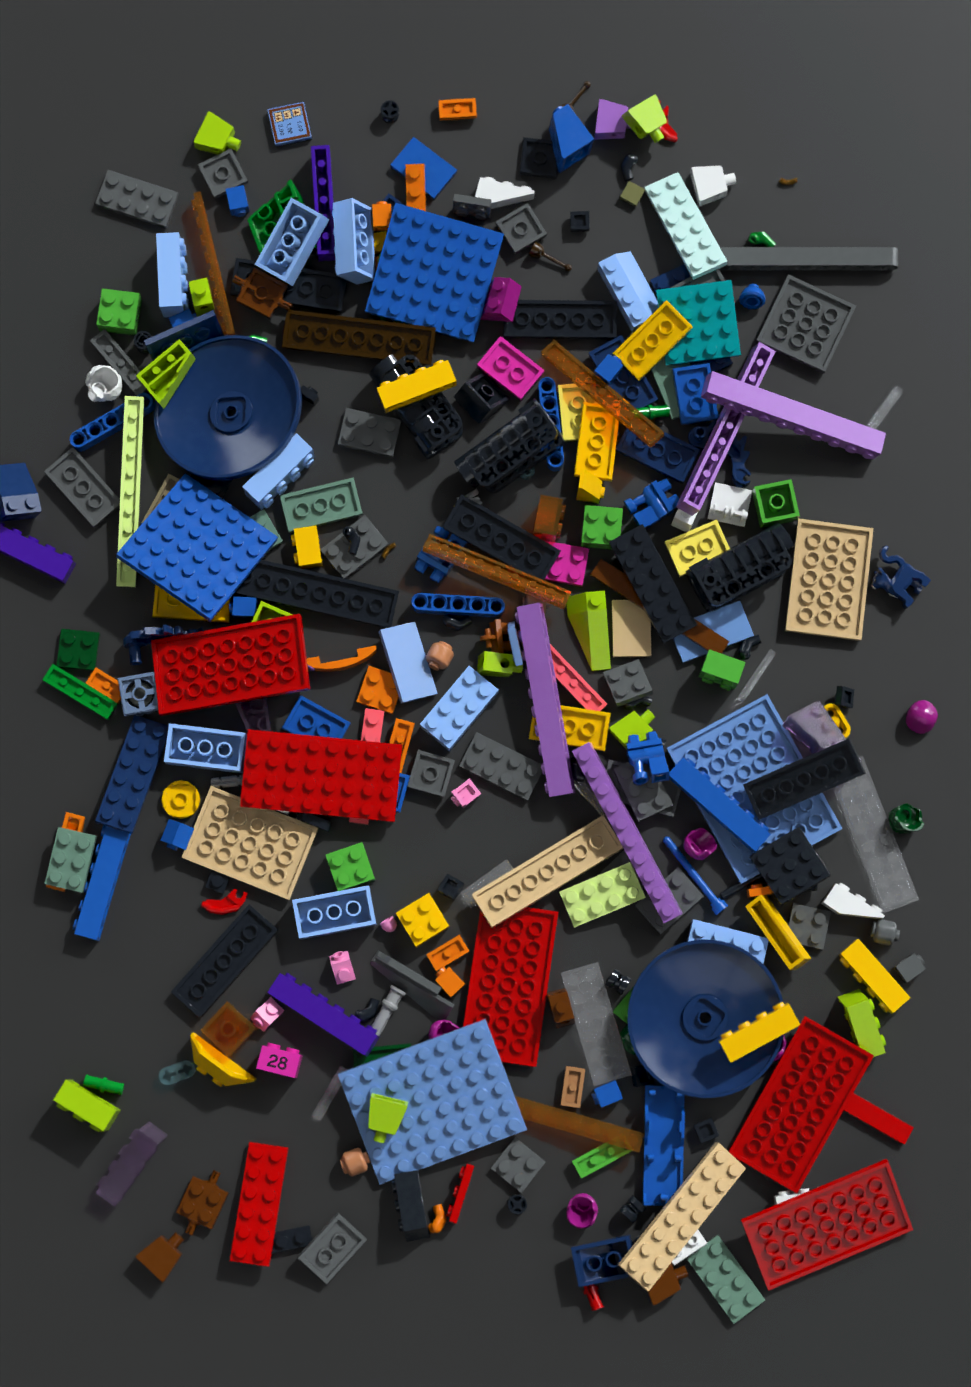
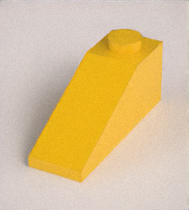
M581 469L576 500L599 503L600 498H604L605 487H602V480Z

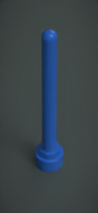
M664 837L663 842L712 903V911L715 915L719 914L728 906L727 903L715 896L670 837Z

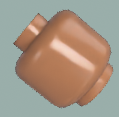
M443 641L433 643L426 655V660L429 663L428 666L436 671L446 669L454 657L452 647Z
M355 1148L344 1152L340 1162L345 1174L348 1173L350 1176H356L367 1171V1164L370 1163L367 1152H362L360 1148Z

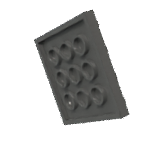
M788 274L756 342H760L774 351L825 373L856 305Z

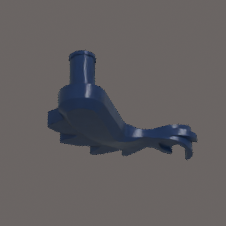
M713 420L708 428L703 426L692 428L688 434L689 444L703 450L717 421ZM735 436L727 452V456L731 459L733 466L732 481L739 488L750 484V480H743L744 476L751 475L744 466L745 461L750 455L749 451H743L747 439L746 436H743L740 441H737V436Z
M162 625L163 628L144 627L141 631L129 632L123 639L124 647L129 649L130 665L142 664L140 648L151 644V640L203 631V628L185 631L181 626L173 628L168 625Z

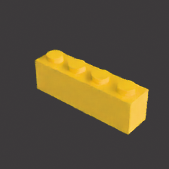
M439 360L429 368L421 367L411 375L403 374L397 377L398 380L381 383L380 387H377V393L385 412L388 413L457 386V381L449 361Z
M759 895L745 906L789 970H797L811 959L767 895Z
M859 939L854 940L839 954L841 957L839 961L845 968L850 967L854 972L852 974L859 983L863 982L867 987L865 989L872 998L876 997L880 1001L878 1005L885 1013H894L911 998Z
M780 1002L772 1007L773 1011L769 1013L764 1011L756 1015L755 1021L751 1023L745 1021L738 1025V1030L734 1032L729 1030L721 1034V1039L718 1042L729 1062L731 1063L798 1027L800 1023L790 1004Z

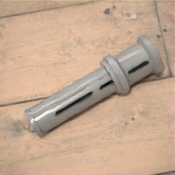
M393 985L390 986L391 990L386 999H383V1006L371 1026L377 1030L376 1035L380 1036L393 1011L398 1009L397 1005L402 996L406 995L404 991Z

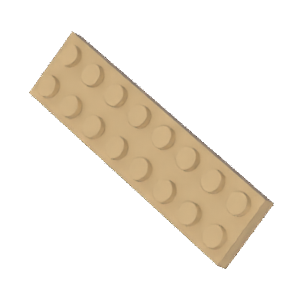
M602 815L474 892L471 896L491 928L621 851L623 846Z
M715 1142L619 1262L618 1266L644 1290L649 1291L746 1168L719 1142Z

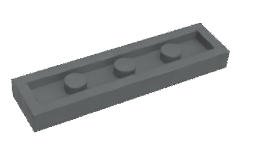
M105 329L90 340L136 396L148 391L136 377L140 372L138 367Z

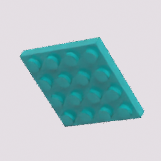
M732 280L656 290L658 308L667 300L693 326L665 355L666 366L741 356Z

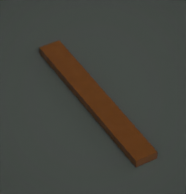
M600 559L590 576L644 610L626 574ZM696 619L694 620L697 626L682 633L683 636L705 650H712L721 654L730 642Z

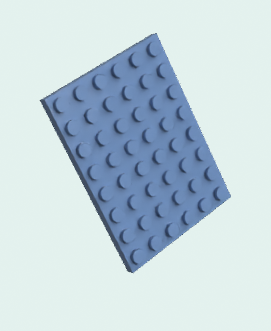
M768 694L666 748L674 765L683 757L691 759L696 764L695 768L699 772L704 771L707 773L714 785L719 784L725 789L724 794L729 798L731 796L740 803L739 807L744 811L746 809L755 816L753 819L758 824L762 822L769 828L768 832L771 835L757 851L797 827H800L811 845L842 830L823 793L758 820L743 784L803 758ZM697 804L738 881L742 884L760 874L749 858L754 853Z
M486 1019L338 1073L379 1184L395 1179L394 1174L418 1171L527 1130ZM372 1093L408 1102L407 1110L396 1134L387 1133L385 1143L374 1141L376 1130L368 1128Z

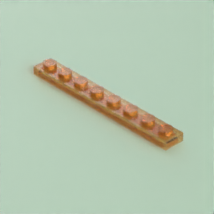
M201 191L193 193L195 199L191 201L194 211H198L199 217H196L198 229L202 228L203 231L200 239L202 246L206 245L207 252L204 253L206 263L211 264V270H208L210 280L215 281L216 285L213 288L215 299L219 298L220 305H217L219 317L223 316L224 323H221L223 334L236 335Z
M553 340L541 351V355L650 448L664 436V432L557 341Z
M433 534L429 535L423 546V552L561 609L565 608L571 595L569 590Z
M515 1096L525 1120L640 1152L644 1133Z

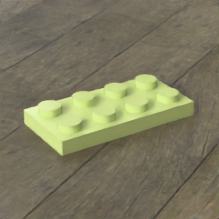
M631 862L559 892L574 928L646 898Z

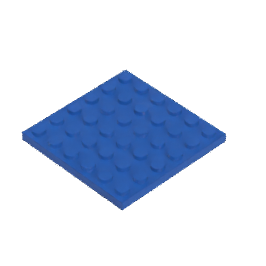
M395 203L365 312L405 324L436 327V333L474 343L504 234Z
M185 473L117 552L116 558L211 622L276 543L278 536Z

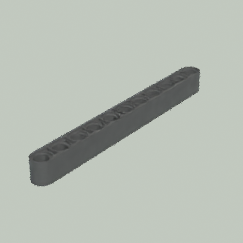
M720 247L727 260V265L719 268V270H895L898 268V249L895 247Z

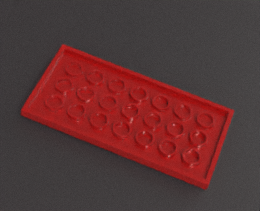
M301 614L151 640L160 716L310 690Z
M248 729L240 807L395 822L402 745Z
M527 907L491 928L480 910L463 1027L486 1019L502 1062L533 1067L537 1065L558 912Z
M805 1016L729 1153L786 1188L798 1193L874 1055Z
M887 1159L741 1219L768 1291L913 1230Z

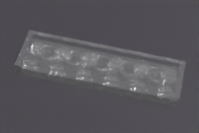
M596 962L562 972L561 977L569 996L593 1085L596 1086L630 1076L631 1071L599 963Z

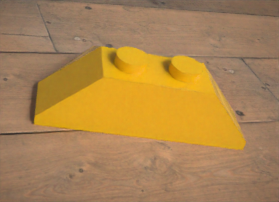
M192 1032L190 1038L193 1059L199 1072L203 1075L210 1074L214 1077L212 1081L220 1087L222 1085L232 1086L256 1081L257 1078L199 1035Z

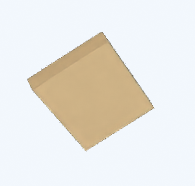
M612 600L613 657H651V621L645 610L629 600Z

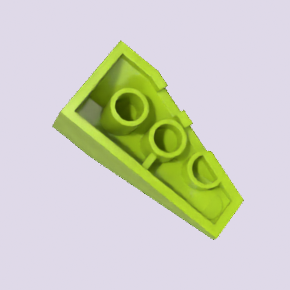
M605 591L584 592L566 597L568 619L572 624L591 671L611 670Z

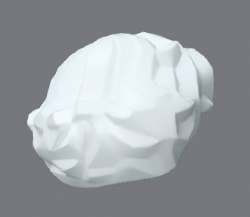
M98 365L91 368V371L87 374L85 384L88 386V397L91 401H112L121 394V376L111 366Z

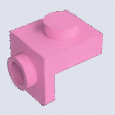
M470 779L451 791L453 795L451 797L452 801L457 807L461 805L462 808L481 795Z
M339 951L329 956L337 985L356 979L348 951Z
M270 997L255 1011L250 1019L257 1028L264 1032L285 1010Z

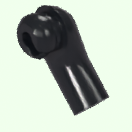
M759 635L747 638L741 642L738 654L742 660L749 659L751 648L761 644Z
M646 696L623 706L627 710H631L639 704L650 706L652 697Z

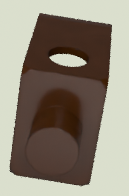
M562 988L548 992L547 998L556 1029L575 1024L567 990Z
M177 1232L169 1240L162 1235L135 1257L160 1281L164 1282L182 1256L177 1247L184 1239Z
M670 1264L652 1288L647 1291L653 1305L681 1290L678 1281L689 1277L685 1266L673 1269L672 1264Z

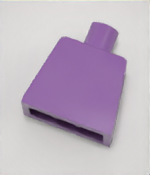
M599 99L594 139L625 138L626 128H631L624 121L622 115L628 111V107Z

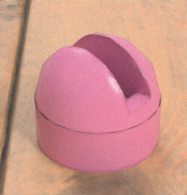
M391 916L381 922L380 925L386 932H393L396 929L397 922Z

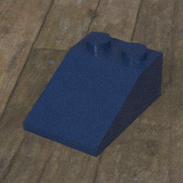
M26 464L0 465V522L36 518L42 510L38 492Z
M631 1235L571 1247L578 1286L582 1287L630 1277L618 1264L633 1246Z

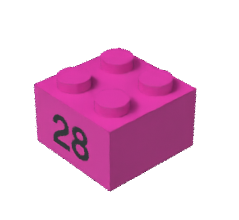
M268 1043L267 1046L262 1045L256 1068L297 1078L303 1055L299 1054L300 1050L287 1047L286 1051L280 1050V1045Z

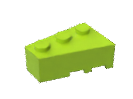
M179 339L140 371L136 377L164 409L196 358Z
M859 989L838 996L839 1003L841 1002L846 1013L844 1016L849 1022L855 1045L873 1054L874 1057L886 1053L884 1049L886 1041L884 1036L879 1033L878 1028H881L878 1018L873 1015L872 1011L875 1010L872 1000L868 999Z

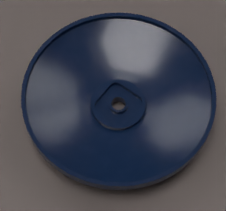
M227 335L199 343L189 349L196 360L166 407L163 409L155 399L154 425L158 439L166 453L176 464L196 476L212 480H230L255 473L281 454L296 431L302 408V394L297 375L288 360L276 348L257 338ZM236 409L235 415L229 417V410Z
M701 939L680 943L655 957L642 971L633 987L627 1011V1024L631 1044L645 1069L657 1081L680 1094L698 1098H716L731 1095L750 1086L766 1072L777 1056L784 1034L731 1063L718 1042L721 1039L720 1035L729 1030L731 1032L738 1030V1025L745 1021H749V1023L755 1021V1016L764 1011L766 1013L773 1011L772 1007L783 1002L779 987L769 970L760 960L746 950L718 940ZM708 1012L711 1018L708 1023L700 1021L701 1013Z

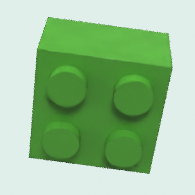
M102 288L96 324L99 331L105 329L107 332L136 335L142 304L140 293Z
M792 479L753 488L752 494L760 528L798 520L800 514Z
M585 505L581 547L612 550L608 542L621 536L623 508Z
M708 650L699 677L705 683L713 684L715 682L720 684L721 688L730 691L731 688L735 689L738 685L746 662Z
M363 842L326 854L338 891L352 889L375 881Z

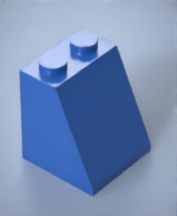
M569 104L556 108L553 111L549 132L553 142L552 146L554 156L556 157L557 170L561 173L590 154L594 138Z

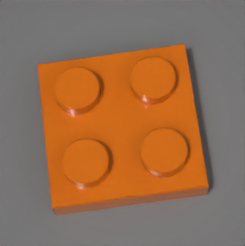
M368 666L356 702L393 714L399 696L392 674Z

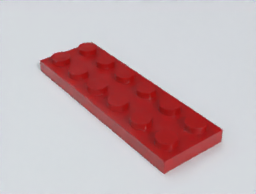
M249 1142L230 1261L270 1267L288 1147Z

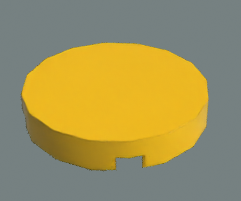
M183 780L174 781L169 784L163 791L161 799L165 811L173 818L178 819L189 818L195 814L201 801L197 788L190 782Z

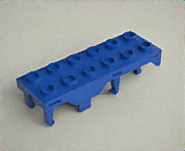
M645 1086L643 1205L646 1206L666 1205L683 1184L684 1094L673 1091L666 1086Z

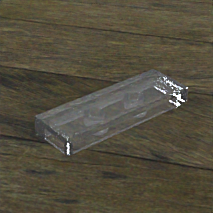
M771 649L768 651L737 697L738 700L744 702L776 655V652Z
M506 859L460 892V895L470 909L477 905L471 896L474 892L514 868Z

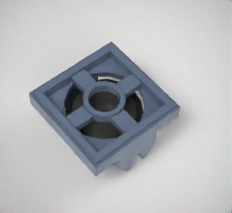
M154 672L118 678L125 717L149 715L153 711H158Z

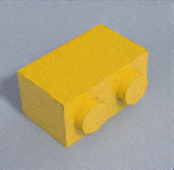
M317 526L295 528L294 534L291 535L292 546H296L297 553H294L295 565L299 564L300 569L323 566Z

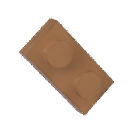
M566 1066L560 1105L580 1108L585 1069Z

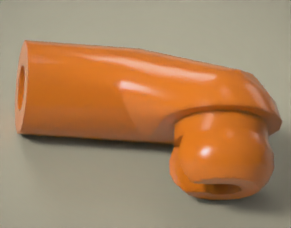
M442 1204L433 1206L436 1217L433 1223L428 1225L430 1233H439L446 1223L447 1219Z

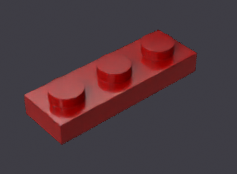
M467 1163L466 1167L462 1166L458 1178H461L462 1181L460 1186L456 1185L452 1196L456 1200L454 1205L450 1204L446 1215L450 1217V1222L457 1223L474 1165Z

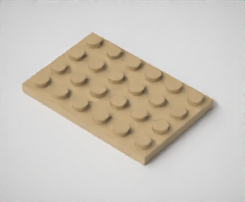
M798 518L785 631L855 641L862 640L874 528Z
M210 786L188 846L181 858L290 900L319 828L274 810L240 807L241 797Z

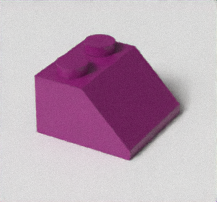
M494 277L489 286L481 320L513 322L522 286L511 278Z

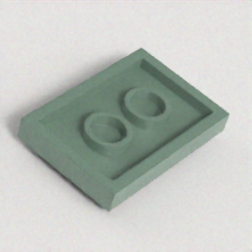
M58 827L45 884L83 893L97 836Z

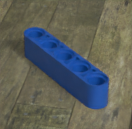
M545 377L540 380L538 385L539 403L561 432L555 382L553 379ZM548 384L552 389L544 391L542 386ZM552 403L554 408L548 410L544 407V404ZM563 446L546 458L549 470L559 471L563 467ZM557 457L560 463L554 465L550 462V459Z
M147 393L137 395L138 397H144V400L150 401L149 405L144 407V416L154 410V401ZM124 403L74 431L70 436V443L75 450L83 452L122 430L124 425ZM110 419L117 420L114 426L108 425ZM99 428L100 433L98 435H91L93 429ZM84 438V441L81 445H76V439Z
M417 593L411 600L413 610L423 614H451L497 618L502 616L505 611L504 601L497 597ZM423 599L425 605L417 607L415 605L416 600ZM435 601H443L444 606L439 609L434 606ZM454 602H462L463 608L455 609L453 607ZM475 602H479L483 607L481 610L476 611L472 608V605ZM495 603L500 604L502 607L498 612L491 609V606Z

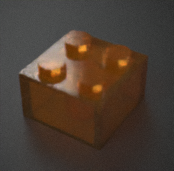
M546 495L540 496L533 532L534 536L551 542H555L556 538L560 539L562 523H559V521L564 520L566 505H563V499Z
M227 1001L200 1031L228 1057H232L258 1028Z

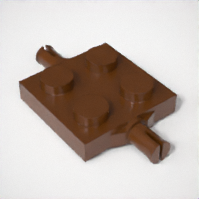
M256 268L253 269L246 280L237 275L232 280L233 283L241 286V292L236 301L269 319L279 306L288 311L292 307V304L283 300V295L288 285Z
M213 1170L209 1181L201 1180L195 1176L192 1177L176 1212L190 1221L185 1231L186 1233L193 1235L197 1225L213 1229L229 1195V1192L221 1189L216 1184L221 1174L220 1172Z

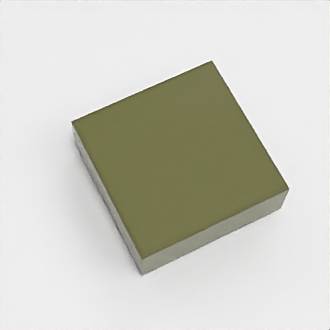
M629 181L620 199L637 207L645 193V189Z

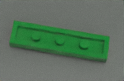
M54 664L51 665L42 679L109 720L118 705L117 702Z

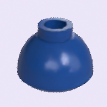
M750 284L741 292L739 302L748 309H757L765 304V295L757 284Z

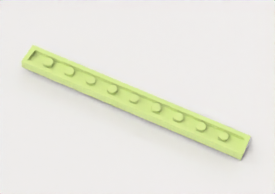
M125 396L118 551L139 528L144 397ZM118 558L116 586L136 587L137 571Z

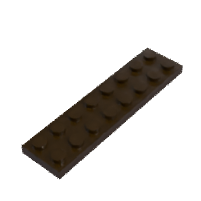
M287 310L282 348L383 360L392 354L397 361L406 355H414L421 365L432 366L436 327ZM406 360V363H412V364H413V363L415 362V361Z

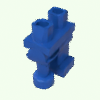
M668 479L659 482L656 480L646 486L643 493L635 499L628 498L623 501L630 514L637 511V506L646 502L647 508L633 514V520L637 526L643 524L645 529H648L674 512L679 497L677 494L669 498L666 497L665 492L672 489Z
M436 526L433 531L436 535L429 544L423 546L417 555L415 570L424 574L427 567H431L434 571L430 579L439 583L444 576H448L459 556L467 547V542L452 534L443 550L439 549L438 546L441 540L447 539L450 533L442 527Z
M655 731L648 732L646 734V741H639V736L636 734L629 735L627 756L630 765L635 770L632 776L634 784L641 785L649 781L647 772L643 771V764H648L652 783L668 781L669 768L662 740L658 738Z

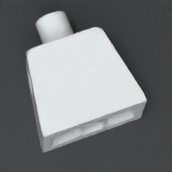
M722 166L691 168L690 175L698 207L725 197L728 191L727 186L736 184L735 174L724 175Z

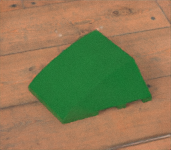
M291 179L284 188L274 194L270 201L263 204L247 219L260 254L290 198L305 205L303 198Z

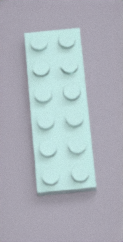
M678 172L644 187L649 200L693 280L727 265L723 252Z

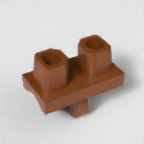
M495 619L494 622L489 623V628L485 629L484 636H480V641L486 642V648H491V652L507 653L512 651L510 641H503L502 635H508V623L501 622V619Z

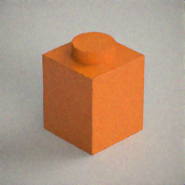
M385 201L376 202V204H372L373 231H388L392 216L391 204H387Z
M443 967L435 974L437 976L435 981L450 997L455 995L465 985L450 967L447 969Z

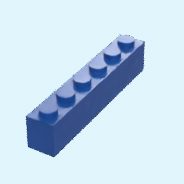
M683 757L669 772V779L752 853H755L771 835L768 832L769 828L762 822L758 824L753 819L755 816L746 809L744 811L739 807L740 803L731 796L729 798L724 794L725 789L719 784L714 785L707 773L704 771L699 772L695 768L696 764L691 759Z
M107 826L102 828L101 836L103 839L101 844L97 845L95 855L98 856L96 862H93L91 865L90 874L92 876L90 882H86L84 888L86 896L84 900H81L78 909L81 913L79 919L76 918L73 925L74 934L97 941L100 940L131 836L129 833Z

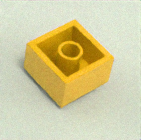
M430 893L396 912L416 947L449 928L448 923Z

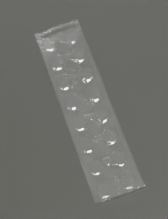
M860 756L859 759L866 774L838 785L833 789L883 914L918 901L919 898L863 756Z

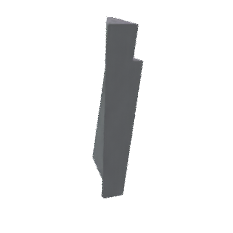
M377 950L371 960V965L435 1019L446 1020L454 1004L438 995L442 988Z

